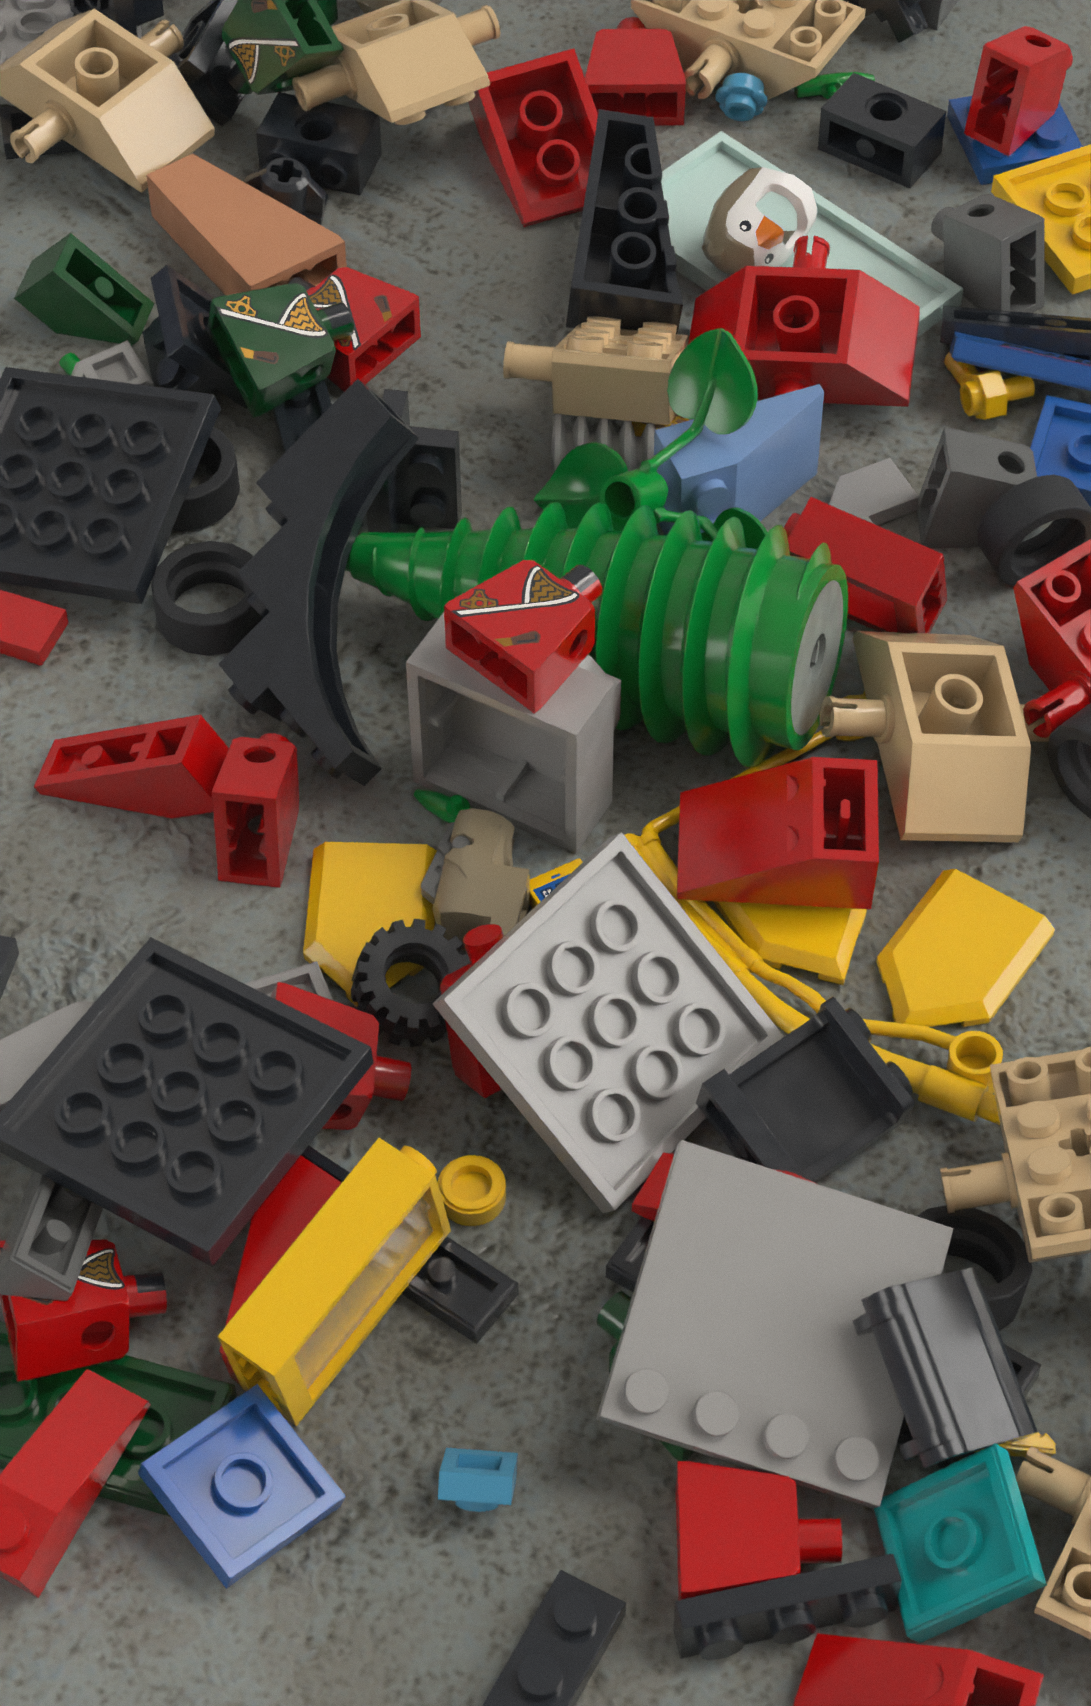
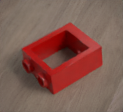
M813 497L809 498L801 515L794 512L789 517L784 529L788 538L790 556L810 558L816 548L824 542L828 544L832 564L840 565L845 571L848 585V619L878 632L930 634L947 601L944 555Z

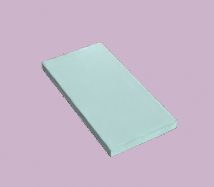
M722 131L662 171L661 183L664 200H667L669 212L668 227L671 246H674L676 271L706 291L731 276L717 269L706 258L701 248L703 245V235L714 203L722 192L748 169L764 167L784 172ZM812 190L817 206L816 220L807 234L809 238L807 252L811 255L814 236L825 239L830 245L826 268L861 270L920 307V319L917 338L941 320L943 306L959 307L961 305L962 287ZM771 191L766 193L756 203L759 211L780 226L783 231L796 230L797 212L786 197ZM794 253L779 267H792Z

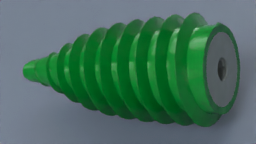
M553 502L543 510L534 528L521 529L516 510L513 507H507L497 517L491 529L473 531L469 519L463 518L457 523L453 531L425 533L424 528L421 527L417 533L362 532L356 536L347 559L345 571L350 572L353 579L379 589L383 595L387 597L394 596L410 604L416 616L426 622L439 619L444 612V605L450 600L522 560H534L559 579L577 565L588 567L595 573L602 585V595L592 602L595 608V643L588 655L594 659L606 674L621 680L620 719L616 729H630L644 719L650 736L659 743L667 744L675 741L687 730L691 744L701 755L712 756L731 742L734 754L739 762L748 768L755 767L766 760L777 746L800 750L808 744L820 724L821 704L825 697L831 696L847 624L848 585L846 574L840 565L832 564L828 544L824 542L816 548L810 558L790 556L786 530L782 525H775L771 528L758 549L746 548L743 526L739 518L736 517L728 519L719 529L713 542L702 541L700 523L696 513L692 510L685 511L676 520L668 535H658L656 519L653 510L648 505H642L634 511L623 531H614L609 508L603 502L594 504L586 512L578 528L568 529L562 505L558 502Z

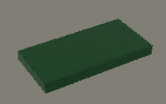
M0 1321V1469L4 1470L86 1369L140 1396L151 1404L98 1497L171 1517L138 1475L141 1463L236 1399L235 1384L124 1355L119 1359L43 1377L17 1381L5 1322Z

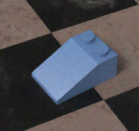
M820 384L757 401L754 413L748 423L733 433L719 435L704 425L702 432L657 469V473L665 479L668 486V496L663 506L665 510L681 513L692 510L696 515L707 517L714 524L722 511L738 507L751 513L759 521L763 520L817 474L824 391ZM694 419L655 430L654 456L688 430ZM664 521L658 523L664 535H668L674 523Z

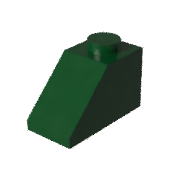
M72 233L31 261L14 297L18 303L56 334L117 344L128 340L131 346L139 341L155 304Z

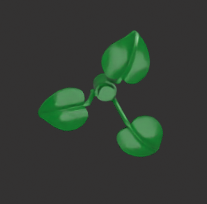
M719 328L699 335L681 352L671 369L667 388L669 405L677 415L687 419H694L688 430L651 459L642 461L640 468L628 471L623 458L607 445L598 442L579 445L561 460L550 480L536 494L534 502L543 510L550 503H560L565 511L569 529L578 528L586 512L598 502L605 503L609 508L614 531H623L634 511L642 505H648L653 510L656 524L663 521L675 523L683 513L668 511L663 507L668 496V486L665 479L657 473L658 467L695 439L702 432L704 425L719 435L733 433L748 423L756 408L758 388L755 375L732 334L723 328ZM738 507L722 511L714 524L707 517L697 515L700 529L704 531L701 533L702 541L713 542L722 525L732 517L739 518L743 526L746 548L758 549L768 533L755 516Z

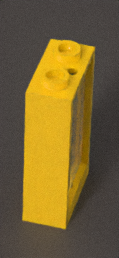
M378 1138L217 1336L241 1388L248 1391L258 1384L281 1415L296 1427L451 1231L443 1203L445 1198L440 1192L435 1175L437 1170L423 1154L406 1145L399 1151L386 1141Z

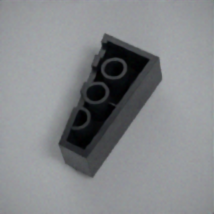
M599 109L565 326L567 328H575L578 324L581 325V323L587 322V317L598 316L620 319V329L638 330V328H643V322L670 323L677 325L676 334H678L683 301L681 288H678L677 263L674 246H671L668 227L669 212L667 200H664L661 183L663 175L653 117Z

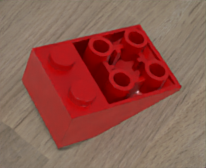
M810 757L680 792L677 899L871 910L879 865L877 760Z
M817 1633L793 1706H1035L1044 1674L969 1649Z

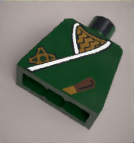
M237 0L222 28V38L236 61L227 73L228 82L236 91L246 95L253 92L262 95L294 90L293 78L322 69L344 50L316 0Z
M298 283L213 298L207 330L253 418L324 380L331 372L336 352L333 341L353 335L354 324L351 314L343 302L316 310L305 287Z

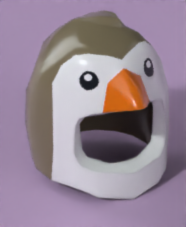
M764 167L748 169L731 183L714 203L701 247L706 258L717 269L729 275L734 274L745 266L779 267L794 253L795 241L802 236H806L816 220L817 206L812 188L792 174ZM771 191L786 197L797 212L796 230L783 231L780 226L759 211L756 203L766 193Z

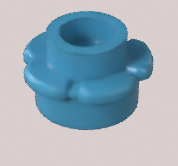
M747 73L728 75L723 80L722 87L716 91L715 95L716 101L720 103V109L724 111L727 117L736 121L751 120L754 116L761 114L763 107L767 105V96L764 94L765 87L763 82L756 76Z

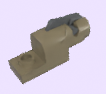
M475 808L459 811L455 822L449 824L438 846L435 857L421 883L422 896L433 904L435 922L447 928L443 937L449 941L454 936H457L463 943L461 950H466L463 937L470 930L481 925L496 924L502 928L505 936L528 914L530 907V869L513 867L512 850L515 839L512 838L515 827L502 815Z

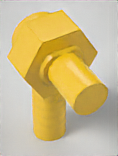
M950 352L945 356V366L960 384L961 404L968 416L975 415L977 419L986 420L1007 415V402L1034 395V382L1030 377L1020 375L1002 379L998 370L979 372L972 364L954 361Z

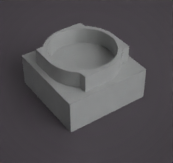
M443 612L406 661L413 782L449 797L457 794L461 795L469 801L472 808L488 810L502 815L514 827L577 854L612 803L613 733L620 719L621 680L606 674L594 659L587 655L546 704L534 714L446 649Z

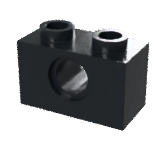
M853 72L821 107L818 150L910 189L942 153L947 111Z
M278 92L256 132L259 169L267 162L276 158L295 159L307 167L310 177L320 187L355 195H361L382 155L380 116L378 114L330 102L320 104L309 111H305L300 106L296 95Z

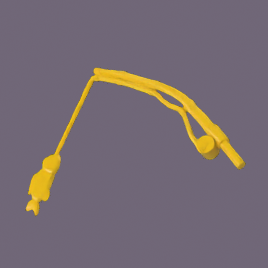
M865 690L860 695L843 697L846 699H867ZM822 730L813 735L804 748L800 750L787 748L764 760L758 766L751 767L732 778L784 765L833 737H825L821 732ZM836 736V739L842 741H855L865 738L860 736ZM680 806L650 821L642 829L641 836L632 833L624 834L778 1028L789 1034L810 1019L781 1001L751 973L786 988L818 1013L821 1004L826 1000L817 991L763 962V959L753 949H750L705 901L677 899L678 868L662 847L658 833L679 822ZM863 1019L871 1035L923 1041L949 1050L945 1070L891 1053L871 1044L885 1063L892 1061L900 1067L907 1076L913 1093L919 1095L918 1101L976 1122L978 1117L1000 1125L996 1099L993 1094L994 1088L990 1065L1002 1063L1003 1050L1000 1043L993 1036L981 1031H967L958 1036H953L927 1026Z

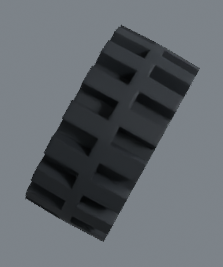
M403 919L392 922L388 931H385L382 927L373 934L370 942H366L357 960L351 980L353 981L351 988L352 1002H358V1010L371 1014L379 1022L378 1036L383 1031L390 1034L388 1043L399 1046L403 1038L409 1039L410 1047L422 1046L426 1038H430L431 1042L434 1043L442 1039L447 1031L445 1019L432 1003L441 996L440 984L443 978L468 965L470 960L468 954L462 955L460 953L463 943L458 937L454 936L448 941L443 937L447 928L437 923L433 931L425 929V920L414 919L411 927H405ZM411 962L421 965L430 971L437 980L439 986L438 995L428 1003L413 1004L403 1001L393 994L388 987L385 978L386 972L397 963Z

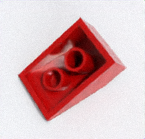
M572 48L487 72L490 86L474 91L475 97L468 101L484 150L523 227L583 211L598 113L575 49Z

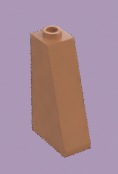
M195 154L188 155L146 175L152 217L224 295L286 285L295 277H300L317 286L337 268L347 267L345 241L339 235Z

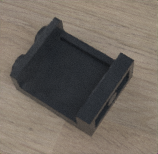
M834 997L822 1003L818 1013L812 1019L732 1073L728 1074L723 1069L703 1082L696 1100L697 1106L736 1158L770 1169L789 1171L815 1183L903 1124L915 1105L911 1097L913 1089L907 1076L894 1062L888 1061L885 1063L870 1044L872 1036L861 1016L852 1008L844 1010Z

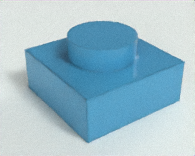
M446 1448L439 1471L438 1500L455 1501L457 1507L476 1512L494 1510L498 1507V1504L511 1505L517 1479L518 1453Z

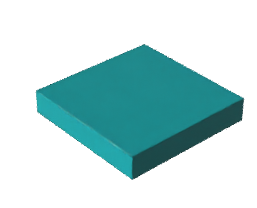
M996 1443L882 1497L880 1506L874 1508L885 1554H894L902 1582L898 1604L906 1635L912 1640L922 1643L1047 1586L1009 1453Z

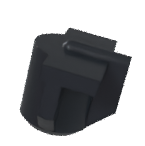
M276 158L245 177L244 182L312 221L320 225L322 224L328 203V194L310 177L309 170L301 162L291 158Z

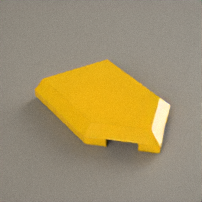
M324 842L313 849L303 956L309 963L317 961L323 974L326 973L346 992V998L351 1002V988L353 985L351 980L357 960L366 942H370L376 931L382 927L385 931H388L392 922L402 919L405 927H411L414 919L425 920V929L433 931L435 927L433 904L421 894V883L437 850L427 844ZM411 962L397 963L386 972V983L390 988L406 975L414 976L424 967ZM352 1002L356 1007L358 1006V1002Z
M957 869L943 870L877 956L882 982L886 985L893 1008L892 1016L894 1023L927 1027L961 1022L963 1027L989 1023L1054 935V927L1045 915Z
M713 901L735 934L770 967L780 969L782 964L818 973V979L844 985L858 935L861 932L867 909Z

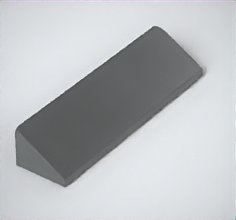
M33 1171L0 1254V1295L67 1301L75 1288L103 1208L42 1174Z

